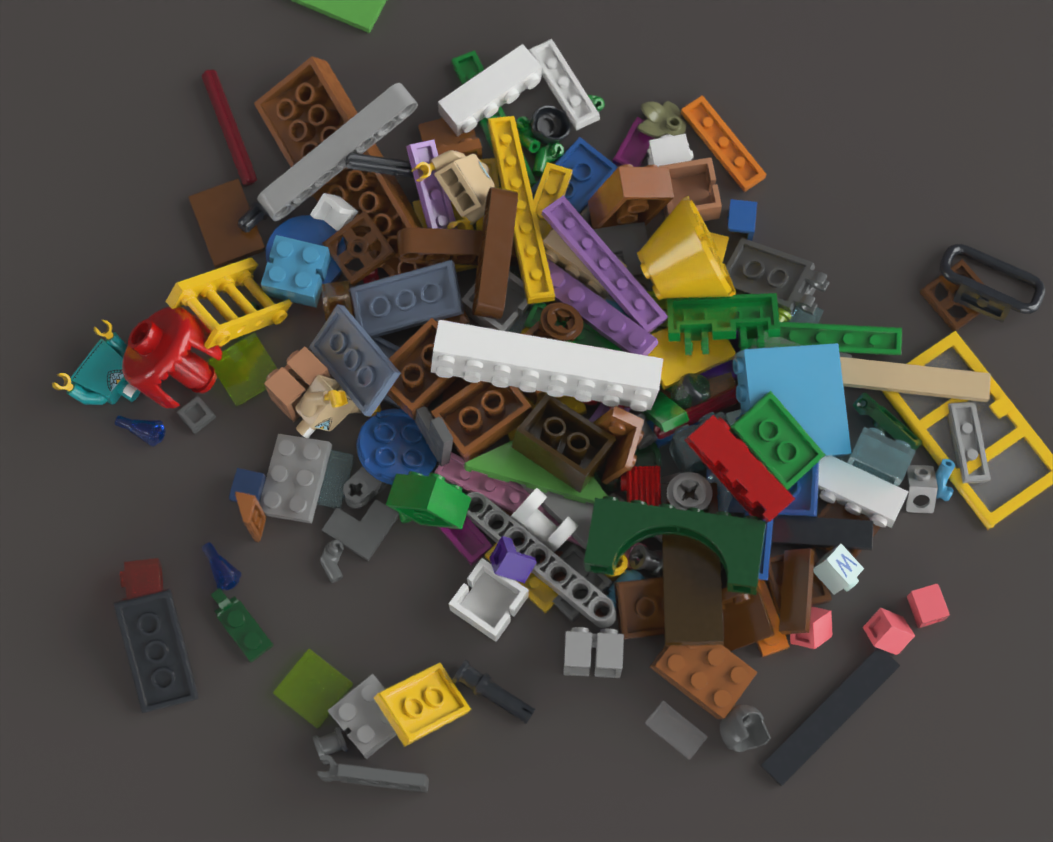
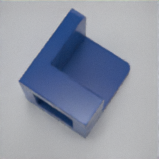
M731 199L727 216L728 231L747 233V240L752 241L755 232L757 202Z

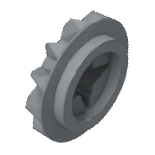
M692 472L682 473L670 481L667 488V500L675 509L687 510V508H698L706 510L712 500V488L703 476ZM696 489L694 500L689 497L683 501L685 490L691 492Z

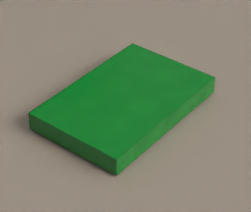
M772 391L767 392L730 426V431L733 435L746 444L749 452L787 490L825 456V453Z

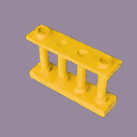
M252 257L177 282L165 301L172 309L183 305L190 307L211 331L204 344L207 349L216 345L223 346L232 339L266 326L280 324L288 316L287 311L292 305L290 299L275 304L263 292L260 286L253 280L254 276L252 274L258 264ZM240 285L242 287L245 286L264 309L257 311L236 287ZM217 293H227L246 315L238 318ZM208 299L227 322L219 325L198 300Z

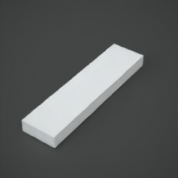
M550 39L529 49V52L541 65L543 78L566 112L576 131L600 120L598 111L553 40Z

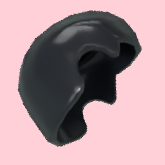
M543 105L535 110L530 120V129L533 136L541 143L548 145L563 141L569 135L572 128V123H569L567 120L566 112L549 105Z

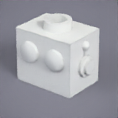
M686 134L676 136L664 135L659 139L649 140V149L647 150L649 153L648 165H657L659 167L661 165L692 161L693 152L689 149Z

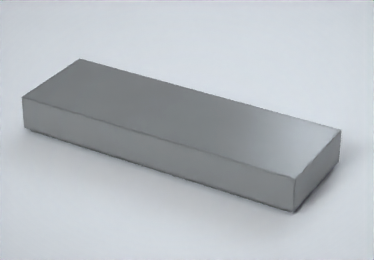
M975 401L949 403L948 419L962 482L968 484L987 483L991 478ZM978 454H980L982 466L968 474L966 462L975 460Z

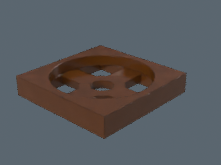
M366 211L362 212L322 243L325 247H328L330 255L353 286L396 255V252ZM367 227L372 230L365 236L360 237L352 229ZM344 236L348 242L347 249L338 255V247ZM379 240L382 244L381 253L373 259L368 252L369 246ZM357 243H362L363 250L359 253L355 252L354 246ZM359 258L364 267L359 271L347 269L345 265L352 259Z
M963 259L951 267L955 273L984 284ZM941 274L923 287L919 293L953 332L958 331L980 313L954 302V292L958 290L959 286L949 282ZM939 283L948 291V296L940 302L935 297V289ZM957 305L961 306L967 315L963 318L952 317L947 310Z

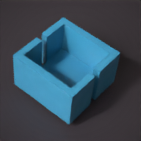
M276 235L269 255L271 263L267 262L261 281L263 292L269 297L281 300L290 299L291 302L317 308L323 288L322 280L325 281L331 261L328 247Z

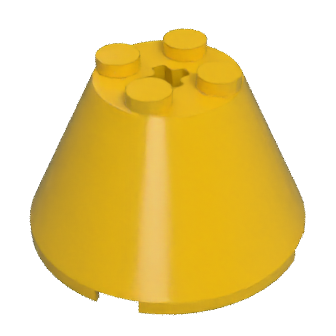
M689 196L682 198L641 250L637 252L641 262V269L646 279H651L653 283L652 288L657 299L731 297L736 295L728 270L719 256H716L717 246L693 201H689Z

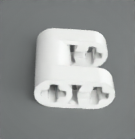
M536 488L510 517L552 552H555L579 525L568 516L557 527L537 509L547 496Z

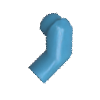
M943 459L935 473L938 485L936 498H941L944 501H949L954 491L952 487L946 486L955 467L954 462L950 459Z

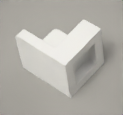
M324 193L310 215L314 219L324 220L336 231H339L354 219L358 211L340 196Z

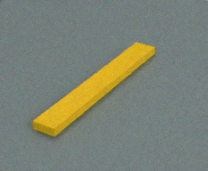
M515 117L489 118L488 128L502 189L518 192L513 241L527 304L554 301L555 292Z

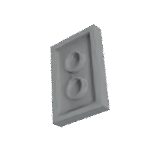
M278 434L259 503L266 516L312 524L332 449L330 442Z

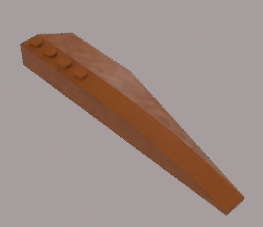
M313 56L254 102L290 167L294 166L357 114L356 109L328 62ZM376 143L363 153V155L383 157ZM346 167L311 195L317 201L320 200L324 193L340 196L358 211L354 218L364 211L368 213L396 252V255L380 266L390 275L389 277L435 265L404 263L399 260L397 232L404 228H423L394 175L354 170ZM358 227L352 230L357 236L363 237L372 229ZM377 240L369 246L368 252L373 259L381 253V242ZM357 243V245L363 250V244ZM465 310L464 314L442 319L443 321L461 324L470 322Z

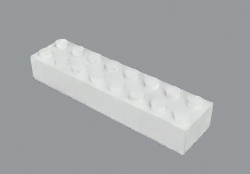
M439 320L433 349L431 372L443 378L455 376L464 378V380L472 383L484 381L490 382L496 387L513 386L519 387L520 390L525 392H535L537 390L547 392L548 395L553 397L565 395L575 397L576 400L582 402L594 400L600 401L606 406L623 405L629 406L635 411H646L652 409L659 391L663 359Z

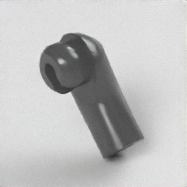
M339 540L328 542L320 558V563L331 583H335L344 577L337 565L344 549L343 543Z

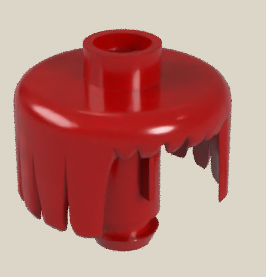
M167 306L138 323L132 330L123 357V375L130 385L164 408H177L180 404L160 388L161 379L165 380L170 375L188 389H192L193 392L206 393L215 384L217 374L214 367L193 352L191 348L194 347L220 361L222 358L220 347L222 346L216 345L207 349L204 344L211 331L204 323L181 306L175 309Z

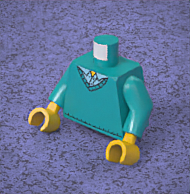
M102 320L107 326L106 331L101 333L94 326V332L97 335L105 336V341L103 339L99 340L71 378L65 373L57 374L64 379L63 386L55 382L52 383V386L56 390H67L68 395L85 405H103L106 402L115 404L121 395L133 402L139 396L140 391L130 385L123 375L122 362L127 344L116 332L112 333L110 322Z

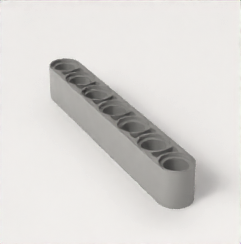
M402 83L392 85L259 194L258 202L273 221L284 218L346 168V156L349 153L363 154L411 115L417 108L418 103Z
M479 492L468 494L472 499L467 511V517L475 526L496 543L499 542L501 536L511 538L512 541L516 538H524V543L521 546L515 547L516 552L532 557L536 555L546 556L544 562L536 564L531 571L535 576L597 627L607 628L615 622L616 611L610 598L486 496ZM475 504L483 505L482 510L479 512H471V508ZM495 521L504 522L500 529H491V525ZM558 572L567 574L566 578L560 582L553 580L554 575ZM584 589L588 591L584 599L574 598V594L578 590ZM600 607L610 609V612L605 617H598L595 615V612Z

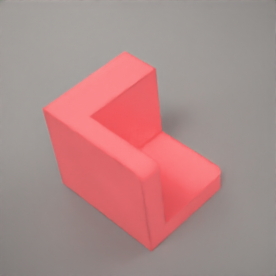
M938 584L911 591L907 596L918 628L944 621L950 616Z
M811 606L810 632L790 634V644L816 649L832 637L831 610Z
M881 607L863 626L874 647L898 655L915 637L904 617Z

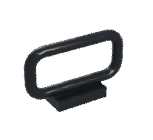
M964 244L949 246L941 259L939 269L942 276L949 282L959 286L953 299L954 302L1002 323L1010 309L1022 314H1031L1036 312L1042 304L1045 296V286L1037 276ZM955 255L966 256L1031 285L1035 290L1031 302L1023 303L1000 291L955 273L950 267Z

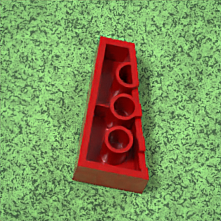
M712 415L685 438L684 441L749 515L759 517L762 521H766V523L770 522L795 498L749 452L746 444L729 431V425L721 417L716 418Z

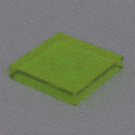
M255 333L222 351L220 361L213 357L208 360L209 364L214 367L217 377L236 407L266 389L264 383L267 376L277 369Z
M308 649L273 694L318 729L330 715L328 710L339 702L354 684L311 649Z

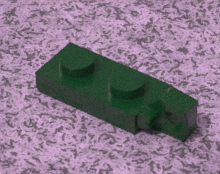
M866 392L862 393L853 403V407L860 415H869L874 419L872 423L878 430L883 433L888 432L894 437L893 443L902 451L906 452L908 450L913 452L921 446L922 441L884 406H880Z
M220 588L211 594L219 605V608L214 611L218 616V620L251 663L274 646L240 600L238 601L235 596L228 599Z

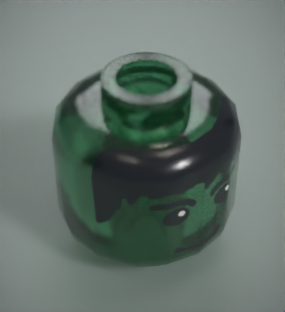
M694 373L684 374L672 386L670 399L686 410L707 401L711 397L710 383L703 375Z

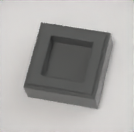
M198 395L177 411L179 417L194 434L216 418L215 414Z

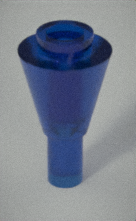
M120 415L115 420L116 426L130 430L131 433L152 447L161 443L165 437L166 430L161 420H132Z
M211 542L206 543L202 550L210 561L217 588L221 590L233 589L239 584L242 573L224 557L219 555Z

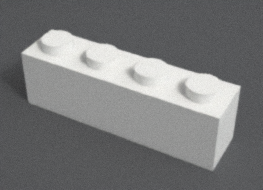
M522 44L438 101L439 114L457 136L463 132L468 133L476 127L477 122L485 117H492L506 102L510 104L515 101L522 91L527 88H534L541 80L542 67Z
M824 456L820 460L818 494H820L819 497L829 503H834L837 500V503L845 505V509L854 515L862 513L871 518L870 521H873V524L879 527L888 526L892 528L908 491L836 457Z

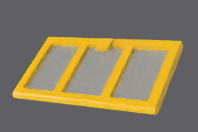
M956 331L907 363L910 365L988 373ZM992 376L990 378L988 402L975 401L991 478L989 482L968 484L962 482L948 419L949 403L970 402L972 400L882 391L911 431L922 441V445L938 466L943 459H950L954 462L955 467L949 480L987 530L993 528L998 522L1053 485V454ZM978 454L975 460L966 462L968 474L982 466L980 454Z

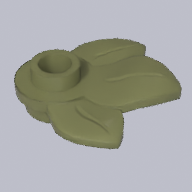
M666 101L663 105L656 102L641 104V109L647 120L638 126L637 129L640 132L654 138L664 135L676 136L685 133L686 123L681 119V111L675 104Z

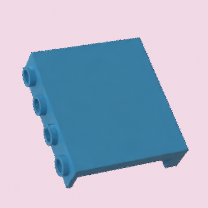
M838 343L744 349L735 354L733 370L738 378L736 397L741 405L739 418L767 392L772 391L825 453V456L841 457L851 454Z

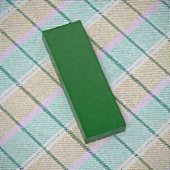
M661 391L658 392L651 410L640 411L645 413L647 418L664 432L670 431L689 421L687 412Z

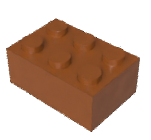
M631 164L619 166L588 200L592 229L645 222L646 226L674 198L669 167H658L657 165L633 167Z
M433 318L424 324L389 358L401 374L387 395L413 420H415L417 409L424 406L428 407L458 378L455 376L443 378L431 372L433 349L438 323Z
M480 381L469 384L431 411L433 419L439 416L442 418L453 437V447L462 459L467 462L520 426L532 412V406L517 387L507 386L502 388L496 387L490 382Z
M723 645L664 646L649 666L716 719H724L757 674V671Z

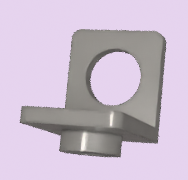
M906 465L905 470L909 485L906 511L933 513L938 490L934 467ZM918 495L929 497V502L923 506L914 504L913 500Z

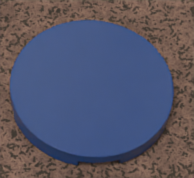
M311 215L291 218L279 225L270 236L266 247V261L271 263L269 255L276 235L324 246L322 243L337 231L324 220L314 219ZM343 238L338 247V255L346 250ZM332 256L325 281L322 280V290L331 286L342 274L341 269Z
M386 409L377 412L360 429L356 446L357 454L363 467L374 478L392 485L396 474L408 475L409 471L428 476L435 468L437 459L417 427L415 420L402 409Z

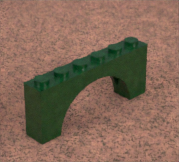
M604 496L602 499L595 498L584 558L585 571L614 575L620 558L634 544L656 535L675 534L690 537L703 543L718 556L727 574L729 592L756 595L766 521L751 515L744 516V518L733 517L732 514L721 511L711 514L704 513L703 510L698 508H687V510L675 509L670 504L652 506L647 505L646 502L641 500L623 502L612 496Z

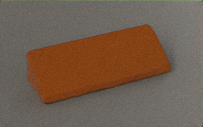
M235 492L244 524L254 541H261L267 518L255 495Z

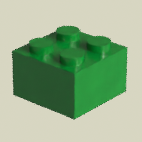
M409 471L408 475H395L386 505L420 525L462 529L472 498L464 494L460 486L444 482L445 477L429 473L428 476H424L420 473Z

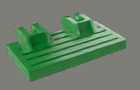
M777 293L743 294L731 297L667 298L669 342L680 341V333H684L685 355H691L693 351L692 341H701L702 353L709 354L708 332H712V340L736 339V331H739L741 351L749 348L748 339L757 338V349L765 348L764 330L768 329V338L780 337Z

